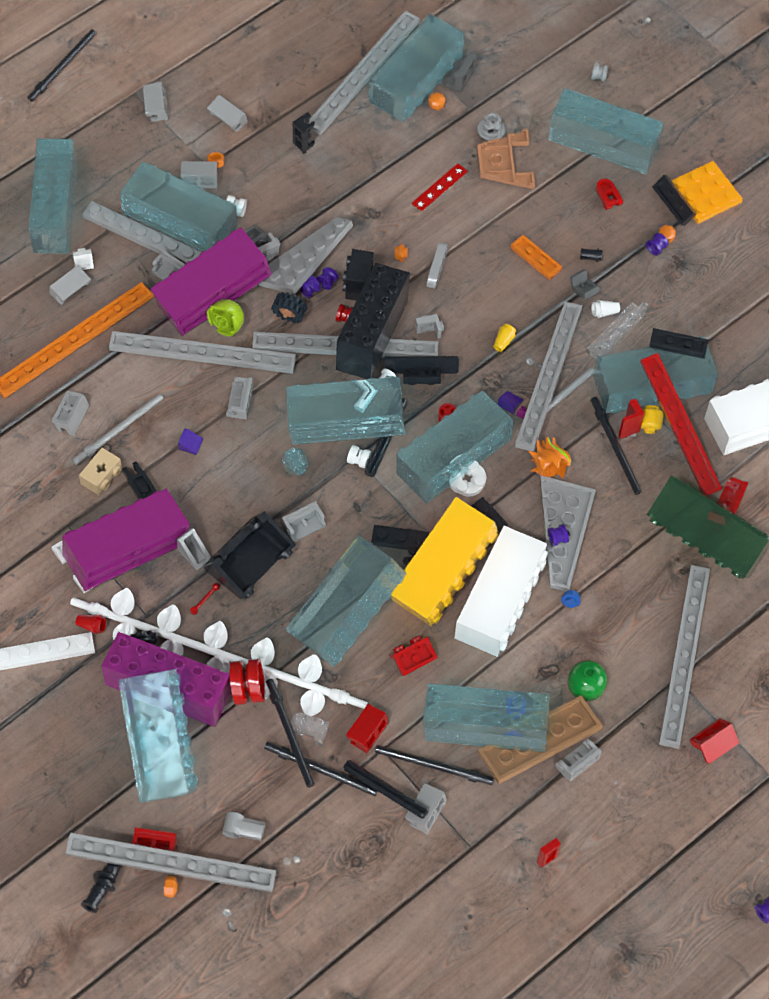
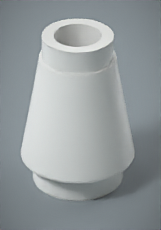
M597 300L592 303L591 310L594 317L601 318L619 313L620 305L618 302Z

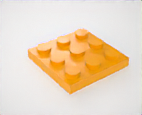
M714 161L671 180L697 213L693 217L697 224L742 203L743 198Z

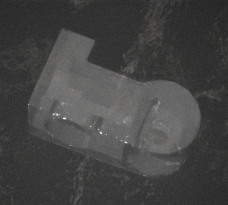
M296 713L291 718V726L296 735L305 734L315 738V744L323 746L329 731L328 721L304 713Z

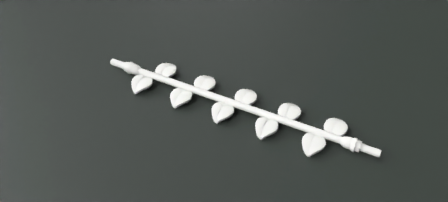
M128 588L113 596L111 600L113 611L98 602L88 603L74 597L71 600V605L87 610L92 615H102L103 618L107 617L121 622L113 631V640L118 632L131 635L137 632L136 628L146 632L150 630L156 633L157 636L169 639L160 648L182 656L184 651L183 644L211 654L215 657L210 659L207 665L223 672H230L229 661H243L245 667L247 665L248 659L220 650L228 639L226 627L221 621L206 629L204 633L206 644L172 633L179 628L181 623L180 612L174 604L159 613L157 617L159 628L125 616L132 612L135 603L133 594ZM269 638L259 641L252 647L251 658H260L262 663L265 699L269 698L270 695L266 680L272 678L277 688L278 682L276 678L309 689L301 697V707L307 717L315 716L321 712L325 705L324 695L329 696L331 700L339 704L346 705L348 703L362 709L367 706L368 702L350 696V693H347L346 690L330 689L313 683L320 678L322 673L321 662L317 655L313 654L299 664V678L265 666L273 661L275 655L274 646Z

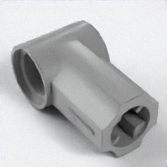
M228 812L222 834L230 838L245 837L261 841L265 822L247 819L239 813Z

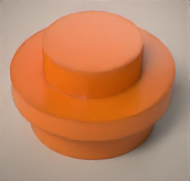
M400 244L395 247V259L404 262L405 258H408V248H405L404 244Z

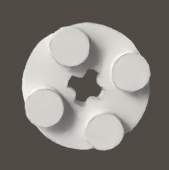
M476 460L461 461L450 468L448 482L454 492L470 497L479 494L483 490L486 483V473ZM464 475L472 477L470 482L463 480Z

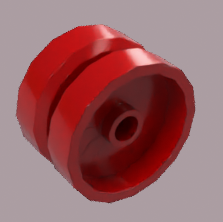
M260 658L248 660L246 667L243 661L230 662V685L235 705L247 704L249 696L253 703L265 702V681Z

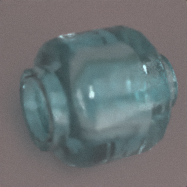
M293 447L283 453L284 457L281 461L289 475L296 474L298 477L307 472L306 468L310 462L302 449Z

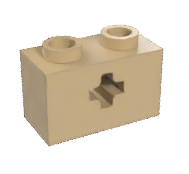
M101 448L79 474L80 484L100 495L102 491L108 489L112 479L121 473V459Z

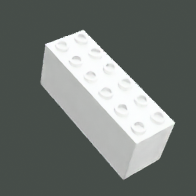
M769 379L757 385H748L745 389L739 391L733 390L724 396H715L710 400L704 419L723 456L769 440Z
M503 526L456 622L455 639L498 657L500 651H505L509 635L512 636L515 630L516 620L520 619L524 610L523 606L529 601L532 592L530 591L538 582L539 572L543 571L546 565L548 555L546 551L547 543Z

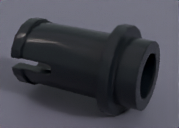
M581 248L580 260L602 261V250H599V248L597 250Z

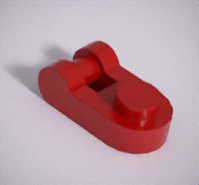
M604 178L597 182L596 193L601 199L605 210L611 209L614 205L619 206L623 204V199L611 180Z

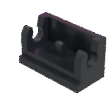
M308 112L292 122L293 144L303 154L307 153V150L315 145V140L308 143V139L311 137L310 129L315 125V121L309 124L311 115Z

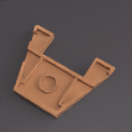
M523 129L517 134H508L507 137L502 139L496 138L477 145L480 178L535 189L534 172L515 173L512 146H529L528 129Z

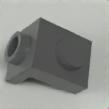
M582 269L570 277L573 292L583 299L591 298L600 292L599 285L588 279L586 270Z

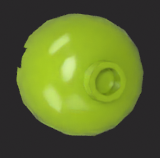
M230 299L219 300L207 311V318L211 326L214 324L218 328L216 331L224 336H233L244 323L242 308L238 303Z

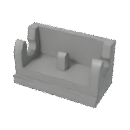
M162 82L143 85L146 116L157 115L150 117L151 121L169 120L167 95Z
M220 95L207 107V111L210 114L218 117L235 132H238L248 122L244 112Z
M182 161L181 188H217V162Z
M162 250L161 254L153 261L154 267L151 272L164 280L172 272L179 270L185 264L165 250Z
M77 265L50 286L49 294L62 305L84 285L87 286L91 279Z
M234 378L226 417L247 419L253 390V378Z
M66 391L52 419V423L55 424L58 431L62 432L64 428L69 435H75L89 407L84 394Z
M315 501L282 517V527L288 537L295 542L326 527L325 516Z
M586 739L569 755L557 762L555 767L570 783L599 760L602 751L590 739Z
M424 783L415 801L425 806L429 811L424 819H421L408 811L405 819L410 822V826L428 834L447 800L443 791Z

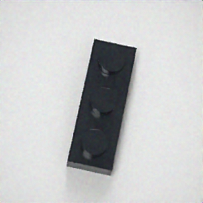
M663 175L652 186L682 226H685L697 214L668 175Z
M653 328L649 348L704 359L708 339Z
M374 525L371 545L409 550L410 547L419 549L431 532Z

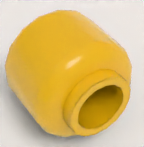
M646 405L642 409L645 414L641 429L644 430V433L655 434V431L660 430L663 426L664 414L658 406Z

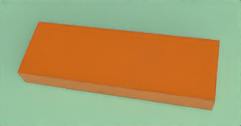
M521 235L510 245V249L548 280H551L562 270L563 266L524 235Z

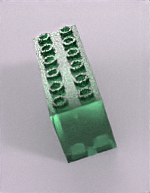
M672 475L646 514L650 517V522L658 527H666L665 531L674 537H682L684 544L689 547L696 546L699 548L698 552L706 558L713 557L716 559L714 563L722 568H730L732 570L731 574L739 579L750 578L769 549L768 534L680 478Z

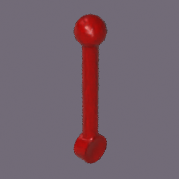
M214 583L212 589L196 606L191 607L190 612L192 615H196L198 609L213 592L219 590V584Z

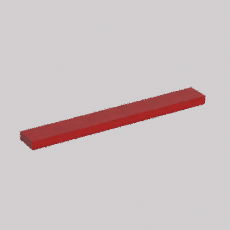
M655 353L641 359L640 363L704 498L722 490L659 354Z

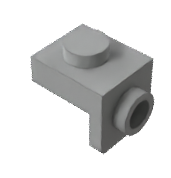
M271 232L268 233L269 243L258 247L267 261L278 256L279 247H281L279 239L277 237L274 238Z
M437 314L423 315L415 320L417 334L435 330L437 339L441 338L444 326L442 320L439 321Z

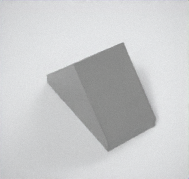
M190 528L177 538L178 551L195 570L201 568L211 558L194 528Z

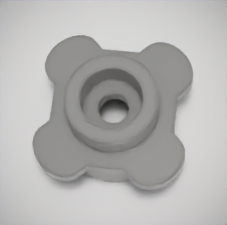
M490 113L484 117L486 121L484 128L486 130L501 129V116Z

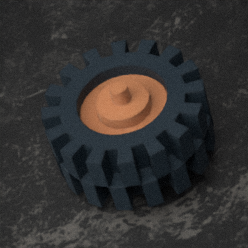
M281 292L277 294L271 310H273L277 317H281V320L285 319L287 322L300 323L307 310V304L304 303V300H300V297H295L294 294L290 295L288 292Z

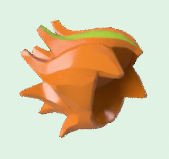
M546 437V444L544 440L541 441V444L537 440V453L528 451L533 457L530 460L536 464V467L531 472H536L541 476L551 478L558 474L561 478H564L566 467L571 465L569 453L555 443L554 437L552 442H550L549 437Z

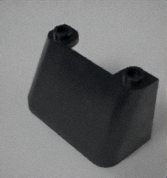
M263 511L253 516L204 564L203 568L239 599H247L254 593L252 590L254 584L278 560L282 558L287 559L293 553L292 549L296 544Z

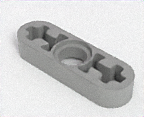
M439 242L426 287L433 289L437 287L448 250V244Z

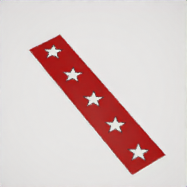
M457 163L411 204L422 212L463 177L468 170Z

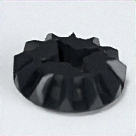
M143 630L142 632L129 635L152 645L158 641L157 634L150 630L147 632Z

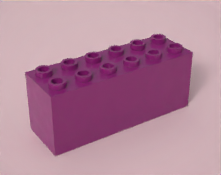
M242 227L232 231L223 240L217 241L207 251L201 252L194 260L185 263L179 270L172 272L163 281L157 282L150 290L158 307L178 333L183 336L208 319L207 311L214 303L222 299L234 301L272 274L266 257Z
M166 488L162 491H155L151 496L144 499L140 498L127 507H120L116 512L105 514L94 522H87L81 528L68 531L62 536V556L83 590L87 591L177 549V538L189 530L190 524Z
M121 632L117 633L101 665L105 685L213 727H216L231 694L229 673Z

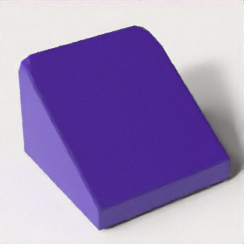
M506 391L498 399V406L514 414L523 402V399L510 391Z
M184 428L178 442L179 450L197 455L203 438Z

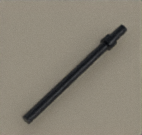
M93 29L81 39L42 82L39 81L35 85V89L27 96L29 101L33 102L39 94H43L51 81L96 35Z
M593 397L590 401L595 409L594 414L597 420H600L634 494L638 495L642 491L607 419L608 415L605 409L601 407L598 398Z
M272 678L268 679L266 684L270 692V700L276 707L306 787H313V779L282 703L283 697L281 692L277 690L274 680Z
M270 742L266 743L265 750L277 754L281 759H289L297 763L294 753L290 751L291 749L284 746L281 748ZM304 757L308 768L376 797L378 791L367 784Z
M377 745L375 753L464 777L470 782L476 783L478 781L492 785L494 777L479 774V771L473 769L471 771L380 745Z

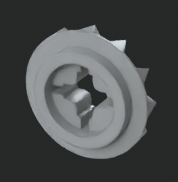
M485 120L478 124L477 133L485 142L504 137L505 126L501 121V129H494V132L490 134L484 128Z

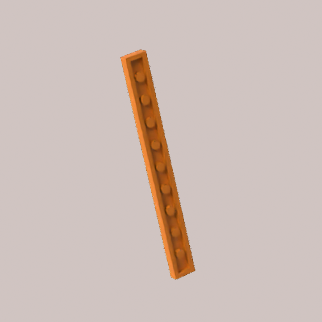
M140 282L1 376L0 395L5 399L151 300L153 294Z

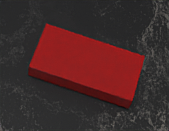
M557 837L540 848L537 858V864L540 868H543L557 858L561 842Z

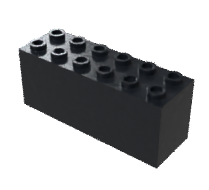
M375 262L337 339V371L367 380L372 379L408 303L410 272Z

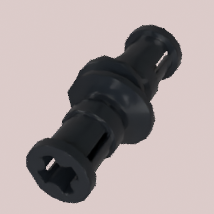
M107 863L102 871L94 872L95 884L92 886L87 898L81 903L85 910L91 913L98 912V906L107 895V891H115L112 883L116 882V878L123 865Z

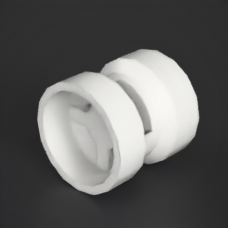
M229 195L225 203L224 212L228 214L235 213L237 216L243 217L247 200L242 198L236 199L234 196Z
M352 445L347 457V463L352 465L358 464L359 467L365 469L368 465L371 451L367 449L361 450L358 446Z

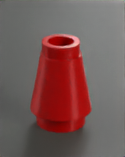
M79 614L76 617L75 624L94 634L104 632L106 619L102 615Z

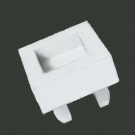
M80 248L78 252H73L75 267L78 265L82 270L94 268L91 249L85 250V248Z

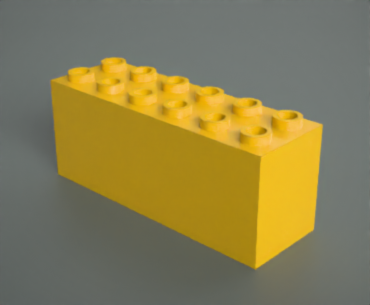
M455 497L388 592L392 600L432 627L434 623L437 624L443 615L441 612L453 602L455 592H459L463 588L467 575L471 576L474 572L476 562L479 559L482 560L486 555L488 545L496 541L498 530L495 522Z

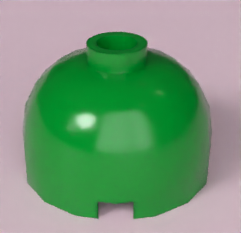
M584 660L575 664L570 670L567 684L568 689L576 698L582 696L585 701H593L603 695L608 679L606 671L600 664L595 661Z

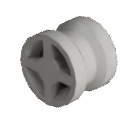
M595 63L591 80L599 79L601 82H605L608 65L601 66Z

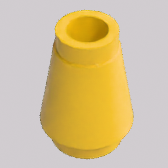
M509 324L500 326L493 348L503 352L516 337V329Z

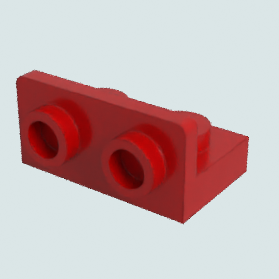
M419 635L410 639V644L406 646L401 644L392 649L393 653L389 654V656L394 659L401 676H405L438 658L428 637H421Z

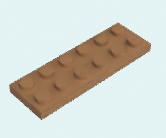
M579 696L478 749V754L497 783L501 784L602 730L603 725L583 697Z

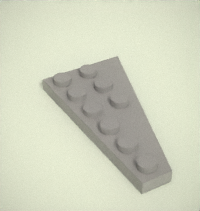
M336 217L269 263L272 275L258 285L295 294L353 227L352 221Z
M540 476L545 540L547 543L546 551L548 552L550 588L566 592L571 586L596 489ZM564 524L568 532L569 542H561L553 547L547 530L548 528H557L558 525Z

